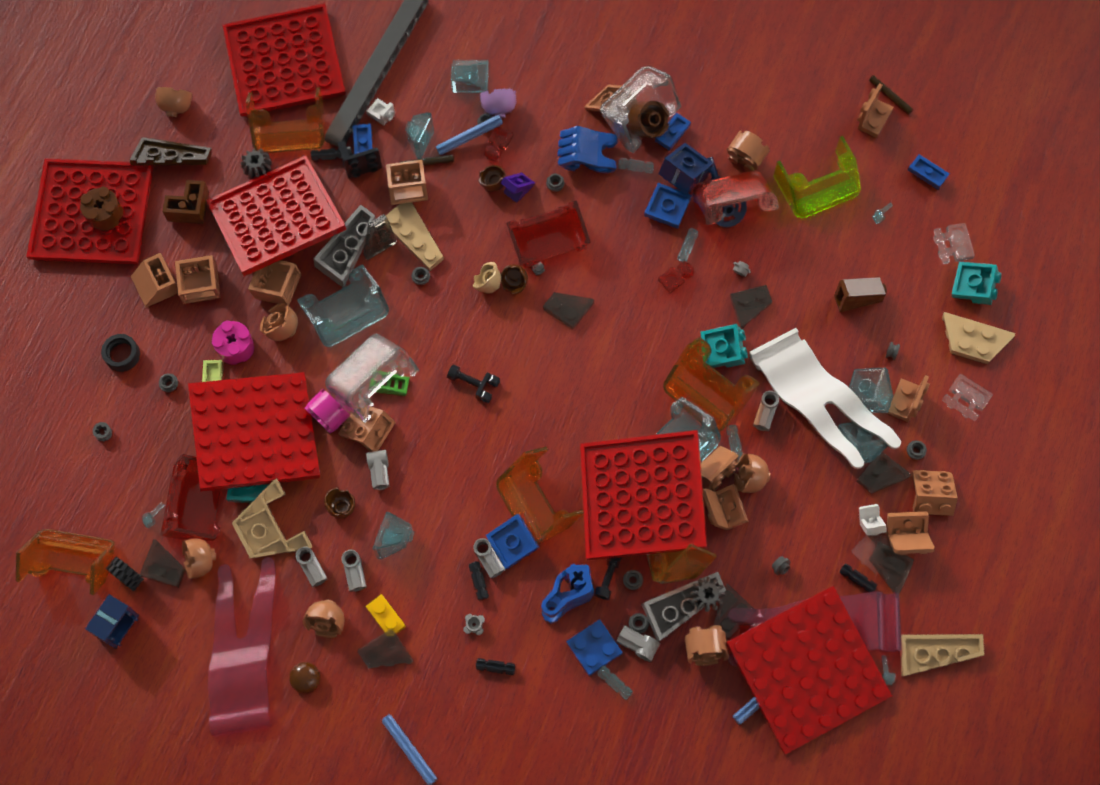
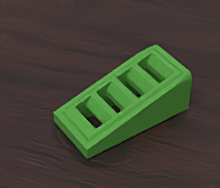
M372 369L367 391L406 396L410 377ZM376 378L379 379V384H375ZM384 379L387 380L386 386L383 385ZM391 380L395 381L394 388L390 387ZM399 381L402 382L401 389H398Z

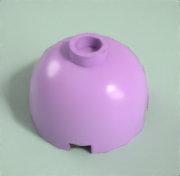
M495 89L491 94H488V91L482 92L480 94L482 108L490 115H499L501 118H505V114L510 113L515 108L516 91H513V89Z

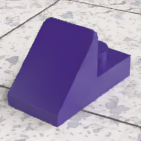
M518 173L504 177L501 184L506 187L504 193L513 201L518 202L535 185V182L525 174Z

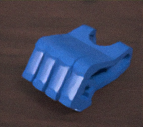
M574 126L560 132L561 139L558 142L559 166L570 171L578 169L580 164L595 172L612 173L616 170V162L613 159L606 158L602 154V150L615 147L618 143L617 135L581 126Z
M572 564L557 576L553 590L541 604L542 616L545 621L555 623L567 611L592 599L594 588L589 565ZM563 580L569 583L571 591L560 592Z

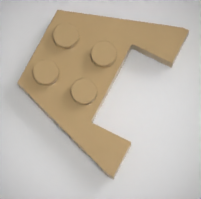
M278 479L273 480L232 522L250 558L292 552L301 547H313L305 531L286 540L267 503L285 495Z

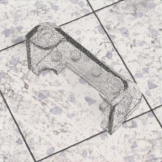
M651 66L639 69L600 107L605 121L615 135H617L625 149L632 153L642 144L641 138L635 136L628 125L630 121L627 115L636 103L644 101L661 102L667 107L670 116L682 107L671 75Z

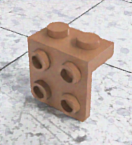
M913 471L916 491L913 512L927 511L931 515L953 516L958 499L953 474L945 471Z
M732 484L716 492L707 488L703 489L704 505L709 510L708 519L712 525L730 530L749 522L736 485Z
M927 511L887 513L886 535L894 553L906 555L908 553L927 554L934 552V545L928 534L929 514Z

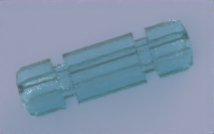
M620 158L618 167L620 169L628 168V170L639 172L644 170L646 173H652L654 163H644V161L633 159L628 161L627 158Z
M689 229L681 251L678 254V261L687 262L698 236V230Z
M729 425L726 431L729 436L731 451L739 455V460L743 452L741 450L740 437L737 433L738 429L736 425Z
M603 666L598 671V676L605 679L606 683L617 693L620 692L624 699L627 700L632 695L633 690L625 686V683L614 673L611 674L606 666Z

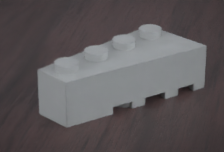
M362 205L344 223L347 230L334 235L314 258L315 267L342 288L345 287L376 224L375 215Z
M718 572L708 576L711 579L710 583L717 579L716 586L723 585L724 587ZM698 580L642 604L658 642L700 611L697 609L700 603H692L696 596L690 595L691 591H696L692 585L694 583L699 585ZM725 587L719 590V592L726 591ZM703 590V592L705 593V596H704V597H705L706 599H708L709 597H711V599H712V596L710 595V592H711V591H710V590H707V591L705 592V591Z

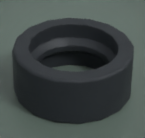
M116 334L104 342L101 355L110 369L124 372L136 366L140 359V350L132 337L126 334ZM119 344H128L132 350L130 356L122 362L112 361L110 358L112 349Z

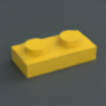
M382 594L366 605L368 611L389 639L406 627Z

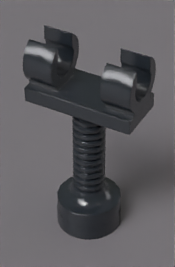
M452 364L447 374V378L450 380L461 379L478 387L475 397L485 403H489L492 399V395L484 391L487 383L494 387H498L500 383L499 377L488 372L482 381L475 379L463 372L461 373L460 367Z
M622 557L607 558L608 567L604 580L600 587H596L594 596L603 600L610 599L612 592L609 590V585L615 568H619Z

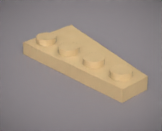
M412 202L399 204L381 219L382 224L429 271L444 260L443 255Z
M983 634L900 635L901 675L906 676L983 656Z

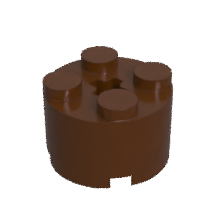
M644 101L636 103L630 109L629 114L626 116V122L631 132L638 138H654L662 136L667 131L670 115L663 103Z
M107 187L90 190L82 195L80 199L81 212L89 225L94 229L108 231L120 223L119 220L121 216L123 217V208L115 194Z

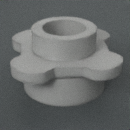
M742 261L733 263V271L744 277H746L747 273H751L748 264Z
M466 615L464 632L466 634L476 633L481 635L485 618L482 615Z

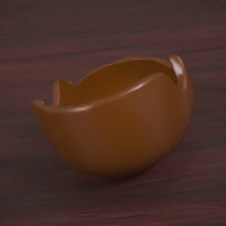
M487 166L479 173L478 181L486 191L494 192L503 188L504 185L501 182L506 177V172L500 166Z
M510 264L502 270L500 275L503 289L510 291L512 294L522 292L528 282L526 270L516 264Z
M336 487L329 490L324 497L325 508L333 517H348L355 509V498L348 490L344 491Z
M300 662L290 671L289 681L291 686L299 693H309L317 688L321 675L314 664Z

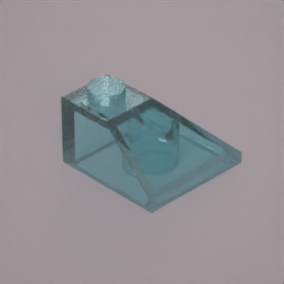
M453 60L451 65L452 92L488 91L489 61Z
M429 112L414 115L405 127L408 141L416 159H422L434 134L432 113Z
M886 367L854 369L849 388L871 413H888L893 398L888 369Z
M853 422L838 425L840 432L858 450L864 463L872 462L888 447L882 439L863 430Z
M387 511L372 548L377 559L380 560L406 548L408 542L411 543L414 536L410 523Z

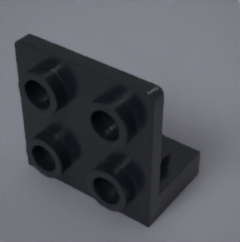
M345 141L337 142L348 178H356L362 174L376 172L382 168L378 148L352 154L350 146L346 147Z

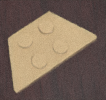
M944 312L942 315V320H944L946 326V336L949 340L950 353L988 364L1015 336L1013 332Z

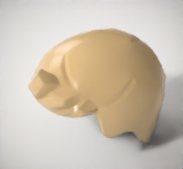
M495 262L485 263L481 268L480 274L474 276L475 283L473 287L483 293H493L499 288L501 275Z

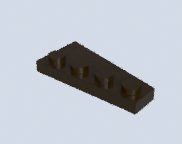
M142 137L130 158V165H207L212 155V149Z

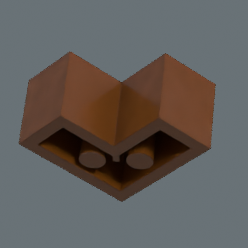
M186 180L184 196L165 195L162 212L167 222L204 224L207 208L206 200H208L209 190L205 181Z

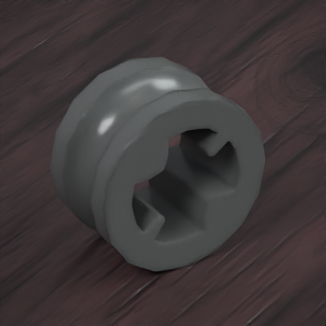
M890 342L885 358L891 357L895 361L900 344L894 345L893 342Z
M100 422L93 427V435L99 441H107L111 438L112 429L107 423ZM102 428H103L104 430H107V431H104V432H105L104 435H101V434H100L101 432L99 431V430L102 429Z

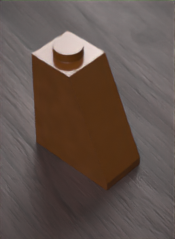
M880 277L843 279L839 281L834 298L839 311L843 312L883 302L887 289L886 285L881 282Z

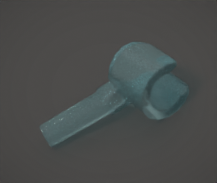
M889 203L881 210L875 211L872 218L876 224L881 223L885 219L883 214L893 206L892 203Z
M162 502L153 511L142 516L143 523L147 528L155 524L156 521L153 517L165 506Z
M883 655L881 656L883 664L882 677L886 684L893 685L895 673L889 672L887 657Z

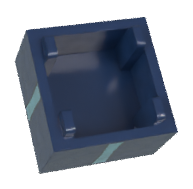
M684 143L664 158L658 174L687 195L707 179L714 163Z
M109 594L85 629L116 649L122 645L120 642L133 623L139 620V614Z

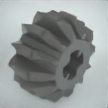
M253 148L252 152L246 150V156L241 158V168H243L244 174L249 175L251 179L271 171L272 161L270 156L261 148L258 151Z
M708 576L705 582L702 578H699V585L695 583L692 585L696 591L690 592L691 596H696L692 603L699 602L700 604L697 606L699 610L705 605V612H709L710 606L715 611L717 609L716 603L719 605L723 604V601L718 597H725V593L719 592V590L724 588L723 585L717 587V579L710 583L711 579ZM703 590L705 592L707 590H710V595L712 596V599L711 597L706 599L704 597L705 593L703 592Z

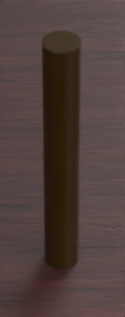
M873 75L869 79L876 87L879 83L882 84L881 91L907 114L913 111L911 106Z
M453 155L408 160H423V166L454 162Z

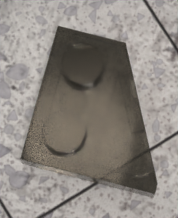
M385 214L368 223L363 253L367 260L398 243Z
M767 285L730 295L741 329L753 318L755 319L762 310H765L772 304Z
M554 292L543 305V310L571 329H574L592 307L594 299Z
M881 451L856 482L870 493H875L908 479L911 473Z
M153 539L140 575L144 578L179 588L186 569L157 540Z
M880 541L877 542L869 559L892 592L899 595L915 560L906 555L894 553L891 547Z
M727 583L725 585L726 591L723 592L725 597L721 598L723 604L719 605L713 626H722V630L725 631L726 639L728 640L756 610Z
M393 628L358 649L359 655L368 668H376L382 665L394 666L400 663L411 664L413 662V658Z

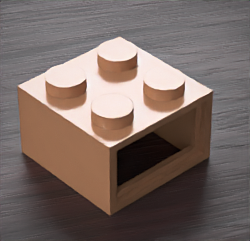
M423 160L386 164L391 205L428 200Z
M212 255L175 261L178 295L183 304L221 298L217 264Z
M277 261L256 271L248 290L255 299L275 304L285 303L289 306L301 277V272L294 263Z

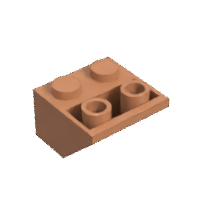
M161 253L143 260L131 276L146 308L178 293V286Z
M719 446L701 463L703 489L707 488L715 491L721 486V481L725 477H731L736 471L735 468L738 465L739 455Z

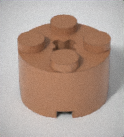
M740 130L727 148V152L730 155L729 161L733 164H742L749 173H753L754 170L758 169L770 150L767 144L765 147L761 144L763 140L760 137L746 130L744 133Z
M715 625L711 626L710 629L694 627L685 636L688 663L691 664L692 661H695L697 666L717 664L718 659L723 658V661L729 658L726 634L722 630V626Z

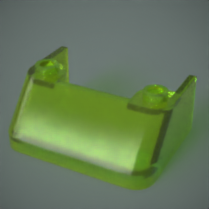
M843 136L839 137L835 150L840 170L808 182L801 173L788 175L781 161H777L773 176L797 217H808L859 195L861 183L857 161Z

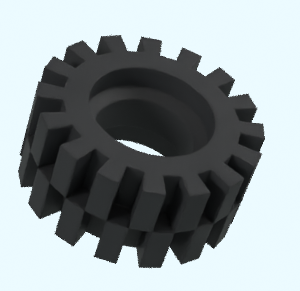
M117 556L105 568L132 591L144 580L141 575Z

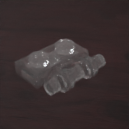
M966 223L948 225L946 227L947 233H942L941 228L934 229V241L938 245V255L942 259L943 264L950 262L949 256L951 255L954 256L955 262L970 260L975 257ZM949 240L950 248H946L945 241Z
M959 374L948 390L955 394L952 398L946 394L942 401L947 403L949 408H954L961 412L962 416L966 419L969 417L976 421L979 415L973 411L974 408L982 412L993 394L964 375ZM959 398L970 404L968 408L958 402Z

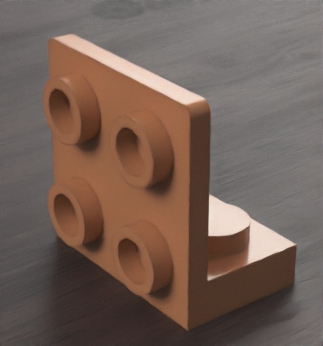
M880 83L876 89L873 88L871 90L867 102H864L857 119L859 121L857 129L875 138L878 137L894 108L878 100L883 86Z
M925 375L920 385L901 378L887 414L909 422L911 417L915 418L924 400L922 399L930 386V383H927L929 376Z
M357 403L338 434L341 437L359 442L367 450L374 452L380 449L396 422L384 410Z

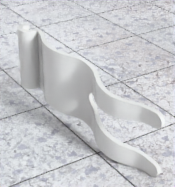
M797 328L749 352L752 363L758 370L764 373L778 396L786 404L800 412L818 434L831 447L841 453L853 468H862L864 460L855 446L837 428L825 409L826 404H834L853 423L882 439L891 449L900 447L901 440L888 425L876 418L848 386L832 377L821 366L805 339H800Z

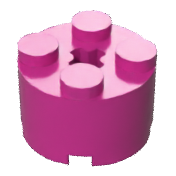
M224 321L213 333V347L220 359L225 363L236 365L242 361H247L252 356L254 342L249 330L242 323Z
M324 389L309 401L305 407L330 434L350 416Z

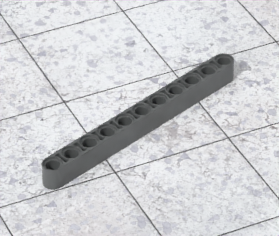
M429 0L403 1L328 128L325 142L337 147V142L345 141V144L348 142L353 133V125L359 123Z

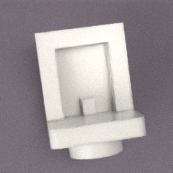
M377 98L367 110V115L385 125L395 115L394 105L391 102L387 105Z
M878 504L859 508L860 525L867 536H875L886 532V524L880 517Z

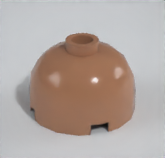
M157 87L155 94L156 103L162 111L166 112L167 116L177 117V114H182L189 109L192 102V93L181 89L177 91L169 87Z
M285 303L275 305L269 310L271 314L267 318L263 317L260 331L271 340L283 341L293 337L296 333L298 318L292 308Z
M743 454L739 458L738 465L736 466L739 468V475L735 474L734 476L737 490L744 493L760 491L770 480V471L766 462L754 454Z
M199 538L182 541V555H185L184 567L188 578H198L207 574L212 568L213 560H216L214 548L210 549L209 544Z
M332 600L313 603L303 618V625L307 630L310 631V628L316 630V635L326 638H335L338 633L340 635L345 622L343 611Z

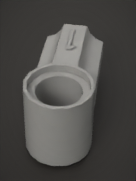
M766 391L762 395L753 423V427L758 430L769 431L779 403V396L776 392ZM768 398L772 399L774 404L768 405L765 400Z
M387 451L367 452V463L371 471L373 490H383L390 487Z
M480 538L474 543V552L490 579L497 577L506 570L487 539ZM482 544L488 546V550L485 553L477 551L478 547Z
M301 547L298 549L296 559L311 586H319L328 580L311 548ZM310 553L311 558L303 562L301 560L302 555Z
M354 550L345 551L342 555V563L349 591H360L367 588L362 560L359 554ZM349 557H357V560L354 564H347V560Z
M624 626L617 639V643L634 651L638 657L648 662L652 661L660 646L656 639L648 635L643 636Z

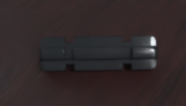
M335 148L320 149V151L317 149L310 152L313 161L319 160V158L329 160L339 157L341 159L339 148L338 150H335Z
M479 562L470 563L469 570L473 573L471 577L474 588L477 590V599L485 600L489 598L488 591L485 590L486 584L483 573L480 572L481 565Z
M845 563L840 569V574L845 577L848 576L849 580L861 588L864 587L870 594L877 588L875 582L869 581L866 576L856 569L852 570L850 565Z
M478 658L476 661L477 670L484 671V669H487L488 672L502 674L506 672L508 675L515 674L516 665L514 663L507 662L505 664L502 661H486L482 658Z

